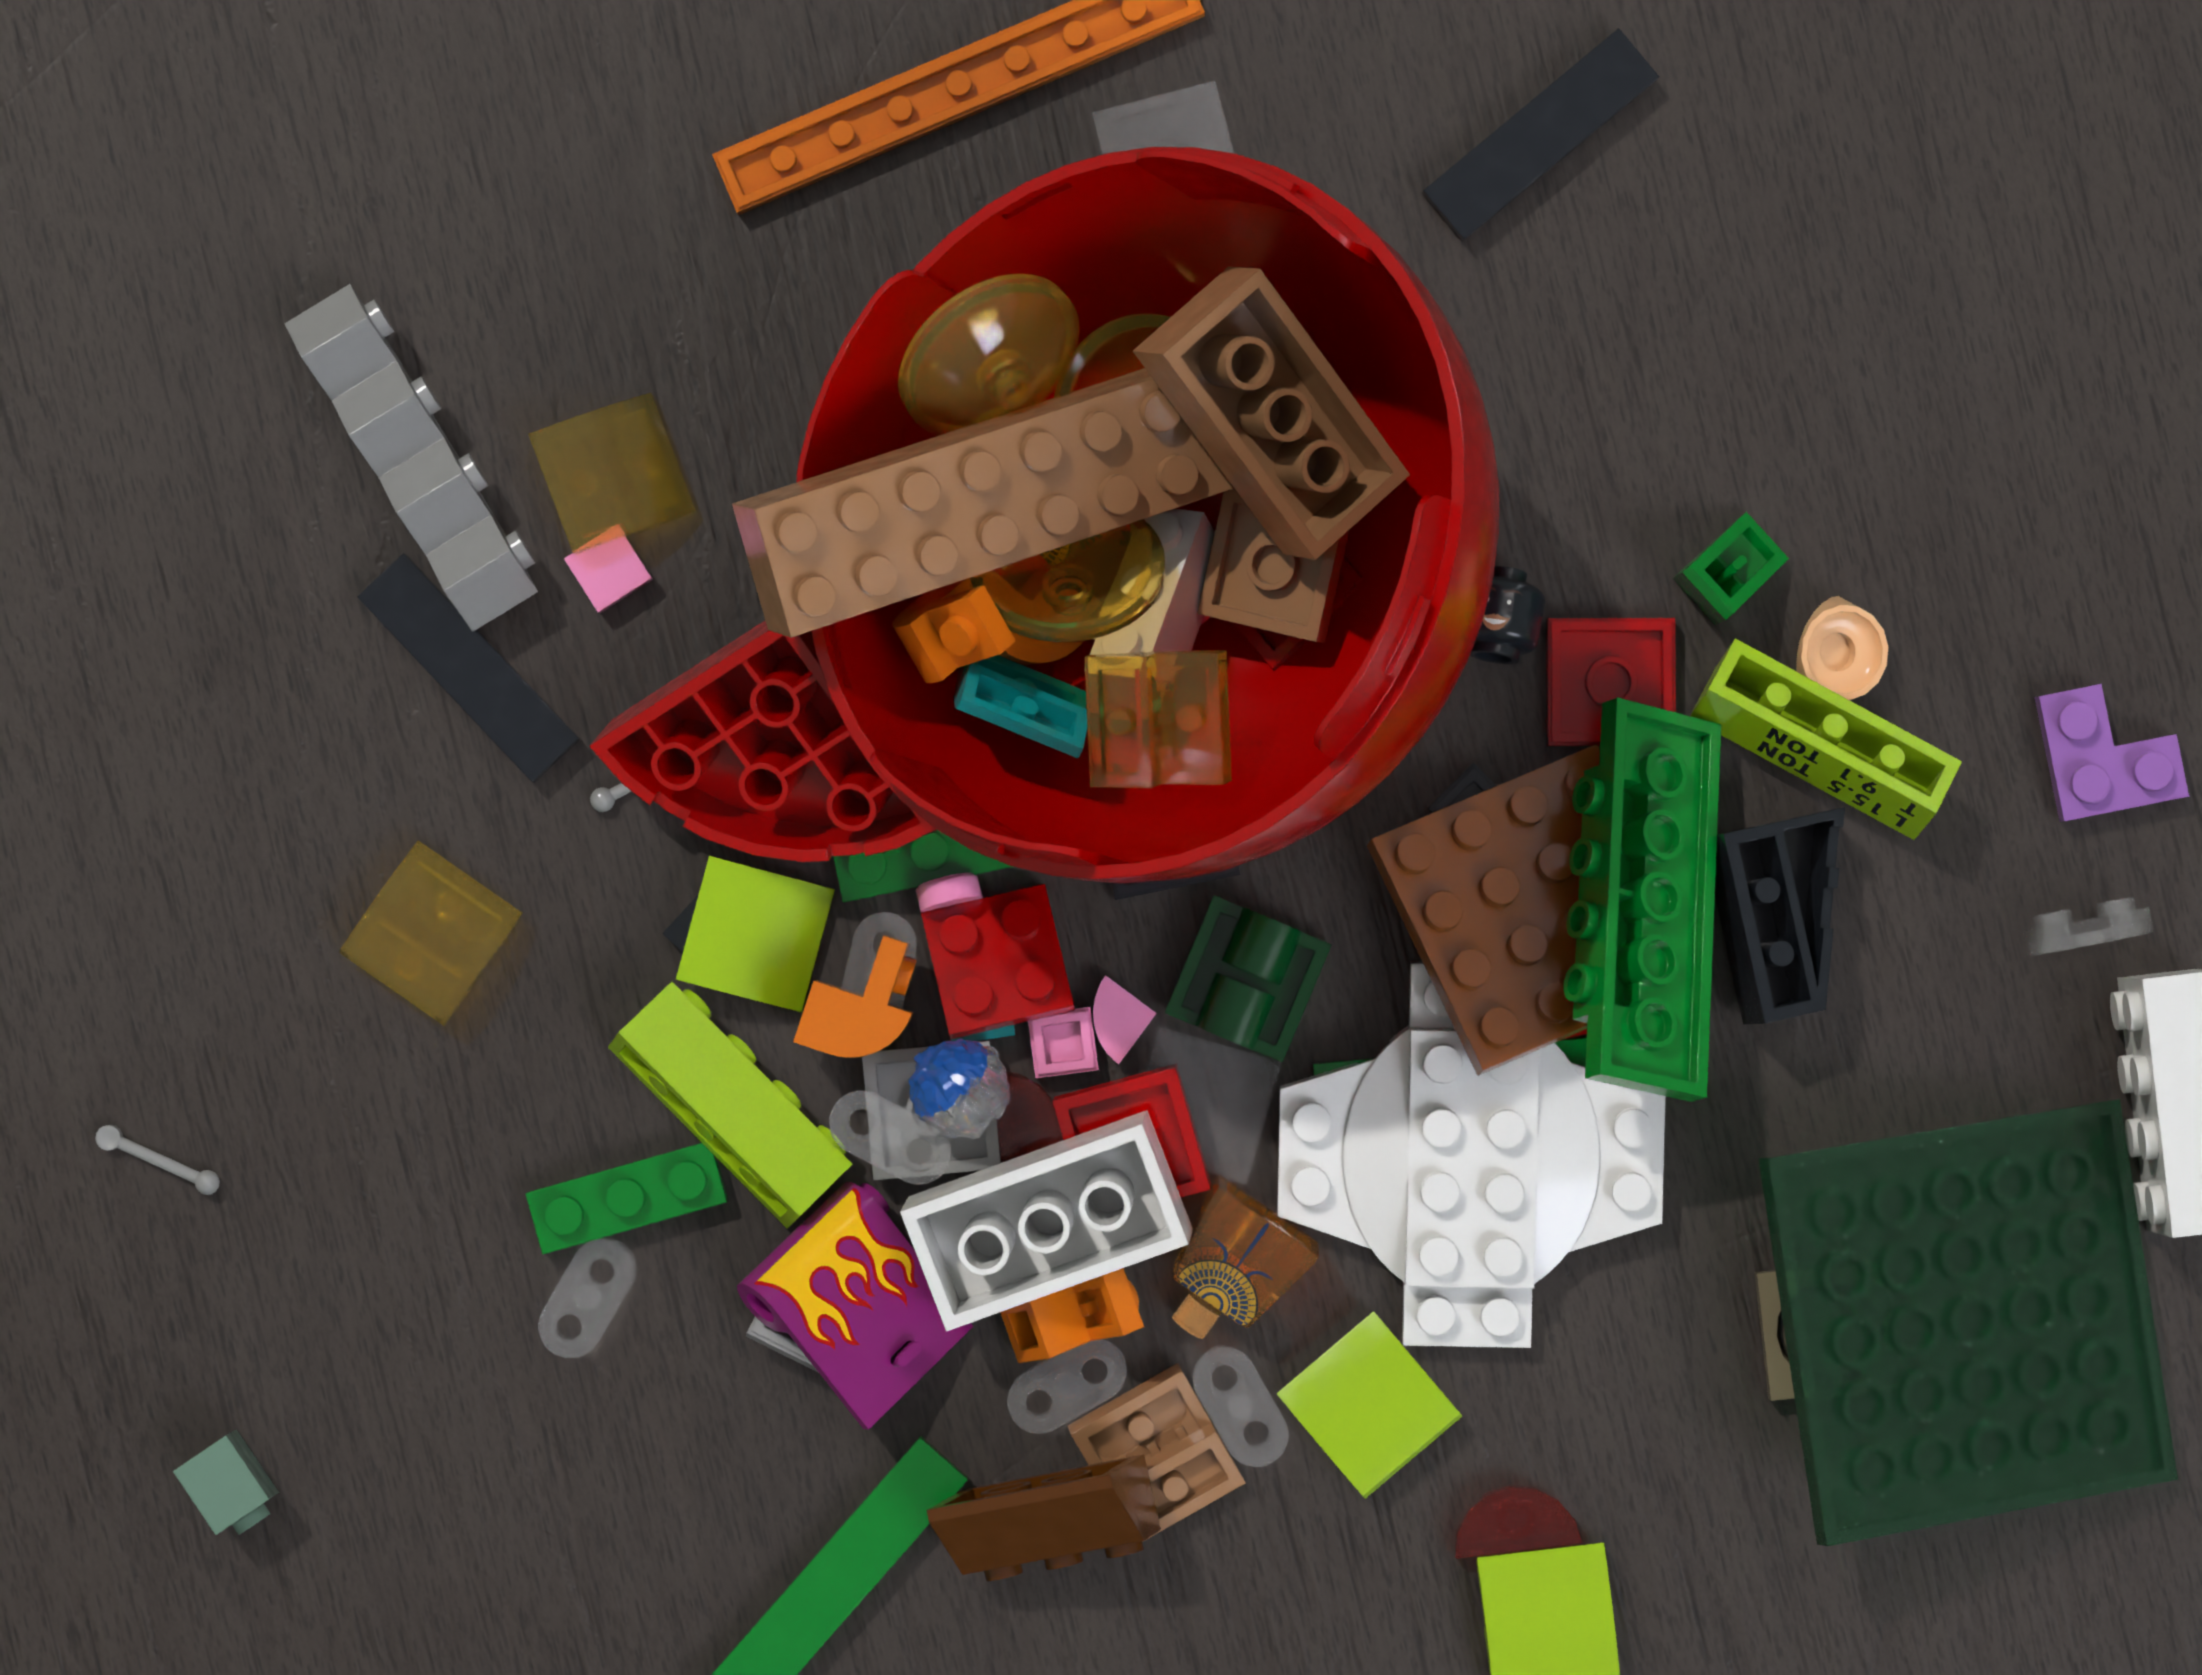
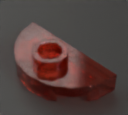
M993 1071L991 1078L1001 1163L1062 1141L1063 1137L1053 1106V1099L1042 1086L1019 1073Z
M1509 1485L1485 1493L1467 1511L1462 1523L1459 1524L1456 1530L1454 1557L1458 1559L1583 1543L1575 1519L1558 1499L1535 1487Z

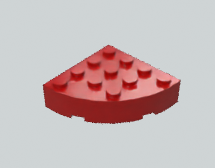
M763 621L613 718L589 746L619 781L648 805H651L653 801L656 802L667 812L684 820L685 822L682 827L706 840L755 856L798 862L829 861L832 856L856 855L860 853H865V856L897 849L936 830L903 803L879 777L850 736L830 696L816 655L811 631L791 638L768 630L766 621Z

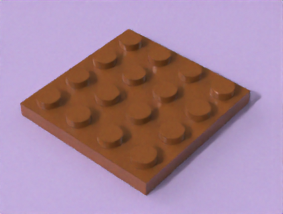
M1597 744L1372 838L1367 844V848L1477 1076L1587 1029V1023L1573 1020V1002L1566 999L1563 984L1568 969L1575 964L1576 939L1569 936L1566 921L1571 906L1578 901L1579 876L1571 872L1569 858L1574 844L1581 838L1582 814L1574 810L1572 795L1576 783L1584 776V770L1599 765L1600 749Z

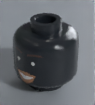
M1494 567L1493 582L1483 622L1471 651V657L1497 664H1516L1519 662L1520 655L1528 654L1535 650L1539 641L1545 596L1537 587L1526 582V572L1512 567Z

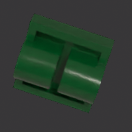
M1213 895L1164 1013L1283 1063L1332 944Z

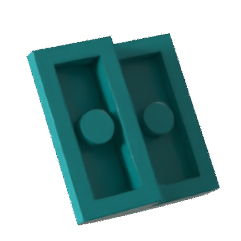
M997 655L959 667L954 694L956 709L1075 758H1079L1084 748L1091 711L1086 709L1089 692Z

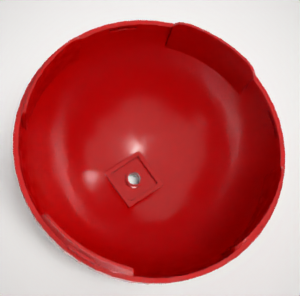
M1148 147L1106 153L1064 165L1029 180L987 204L950 232L913 270H904L888 279L872 296L854 323L825 377L809 419L798 462L796 482L1144 369L1145 367L1133 353L1136 347L1227 267L1257 268L1262 270L1410 474L1349 530L1325 643L1313 642L1210 617L1200 625L1167 718L1109 710L1096 690L1088 696L1086 709L1090 710L1091 714L1084 748L1079 758L956 709L954 694L959 668L943 681L935 683L924 682L892 626L896 616L922 594L811 631L816 655L830 696L850 736L873 770L909 808L935 829L972 851L1021 869L1074 880L1107 883L1185 879L1227 870L1266 856L1320 830L1355 806L1389 776L1424 736L1449 699L1468 662L1483 622L1493 582L1499 536V480L1495 446L1478 384L1462 344L1442 309L1401 255L1373 228L1344 205L1315 185L1283 169L1235 153L1195 147ZM1224 492L1175 509L1204 512L1215 531ZM1139 521L1099 534L1103 539L1100 541L1095 537L1096 544L1089 540L1091 547L1088 548V545L1085 543L1086 550L1082 553L1079 541L1072 543L1068 560L1056 568H1050L1038 555L1016 562L1004 574L998 568L990 572L1019 597L1036 574L1061 569L1102 608L1107 610L1128 551L1121 552L1120 549L1121 545L1126 544L1123 532L1137 529ZM1104 616L1095 626L1097 631H1099ZM1055 661L1027 665L1026 667L1052 677Z

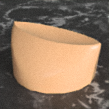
M1840 596L1831 597L1813 612L1804 627L1798 645L1796 672L1848 700L1866 695L1879 683L1887 666L1889 647L1884 629L1872 614Z

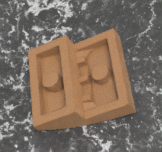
M1179 1363L1067 1425L1072 1438L1088 1465L1144 1454L1161 1530L1157 1533L1245 1484L1244 1478Z

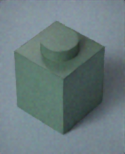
M237 1429L173 1471L215 1535L231 1525L238 1535L242 1534L271 1514L264 1503L279 1493Z

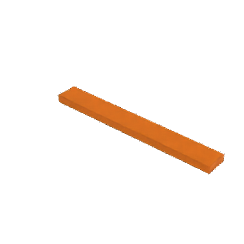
M1072 0L713 153L712 156L738 215H741L1205 17V12L1200 0Z

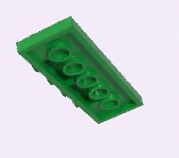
M1618 697L1602 703L1599 765L1584 770V776L1576 783L1572 795L1574 810L1582 814L1581 838L1574 844L1569 858L1571 872L1579 876L1578 901L1571 906L1566 921L1569 936L1576 939L1575 964L1568 969L1565 975L1563 990L1566 999L1573 1002V1020L1587 1023L1585 1079L1693 1102L1707 1098L1721 724Z

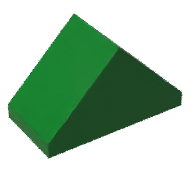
M1746 511L1672 579L1711 622L1717 625L1735 613L1789 558Z

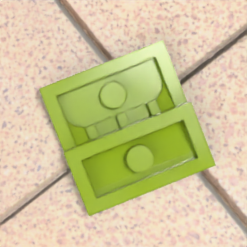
M709 856L676 980L802 1012L835 889Z
M1374 1311L1277 1393L1283 1403L1365 1499L1462 1417L1461 1413Z
M1604 1543L1477 1557L1476 1565L1490 1675H1620Z

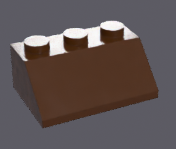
M1144 1454L967 1488L926 1510L930 1525L962 1575L984 1571L986 1581L1000 1580L1023 1573V1563L1044 1560L1046 1570L1075 1565L1083 1562L1082 1552L1104 1548L1106 1558L1134 1554L1144 1550L1142 1541L1161 1530Z

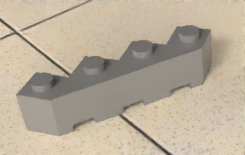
M348 284L284 323L301 358L331 399L348 435L378 476L395 512L425 553L444 592L472 632L536 594L538 590L526 570L536 563L532 554L516 530L506 535L480 492L489 486L485 477L469 453L459 458L433 415L442 409L439 402L422 376L412 381L386 339L387 336L395 331L376 300L373 299L364 305L351 284Z

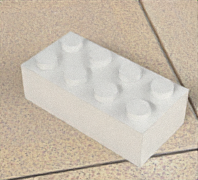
M2202 969L2118 977L2119 991L2111 992L2110 1010L2114 1028L2124 1032L2126 1055L2118 1056L2117 1068L2123 1094L2131 1093L2133 1119H2126L2125 1138L2130 1157H2138L2141 1182L2133 1183L2132 1186L2135 1215L2138 1221H2146V1230L2171 1238L2202 1235Z
M1148 1110L908 1196L900 1211L946 1331L1189 1244L1193 1230Z

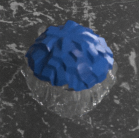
M960 1038L956 1041H943L938 1045L929 1046L925 1051L918 1053L914 1057L916 1062L915 1072L908 1079L910 1100L913 1103L918 1119L925 1122L933 1134H942L951 1139L960 1136L974 1140L982 1136L993 1118L1000 1119L1006 1111L1005 1106L1010 1104L1011 1094L1006 1068L998 1058L999 1052L992 1046L982 1045L978 1041Z

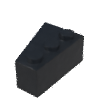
M1845 807L1717 834L1715 898L1743 1025L1765 1024L1826 1010L1834 930L1830 928L1833 890L1838 888L1839 868H1836L1839 828H1843Z

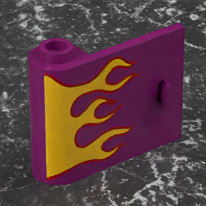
M847 1181L737 1285V1291L746 1307L764 1325L774 1331L785 1332L790 1335L863 1429L869 1430L974 1326L969 1323L946 1331L915 1250L886 1214L889 1211L886 1200L874 1187L867 1183H862L858 1186ZM906 1342H908V1343L891 1359L892 1355H893L896 1351H898Z

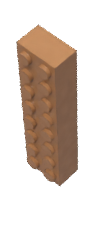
M1144 368L732 503V507L767 628L770 631L792 638L1234 489V487Z

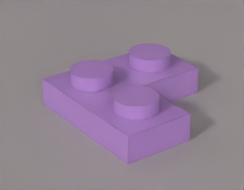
M2102 684L2035 697L2060 822L2189 797L2177 734L2114 746Z

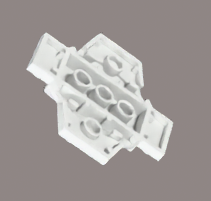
M1410 961L1409 1025L1389 1040L1390 1043L1382 1049L1375 1059L1359 1064L1356 1062L1280 1086L1278 1217L1372 1249L1378 1259L1403 1281V1346L1531 1348L1532 1289H1534L1536 1282L1557 1266L1568 1252L1662 1224L1665 1096L1585 1079V1067L1570 1062L1555 1043L1477 1076L1423 962Z

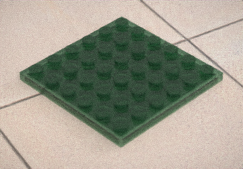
M2120 1099L2103 1100L1758 1158L1817 1545L1828 1547L2178 1480Z

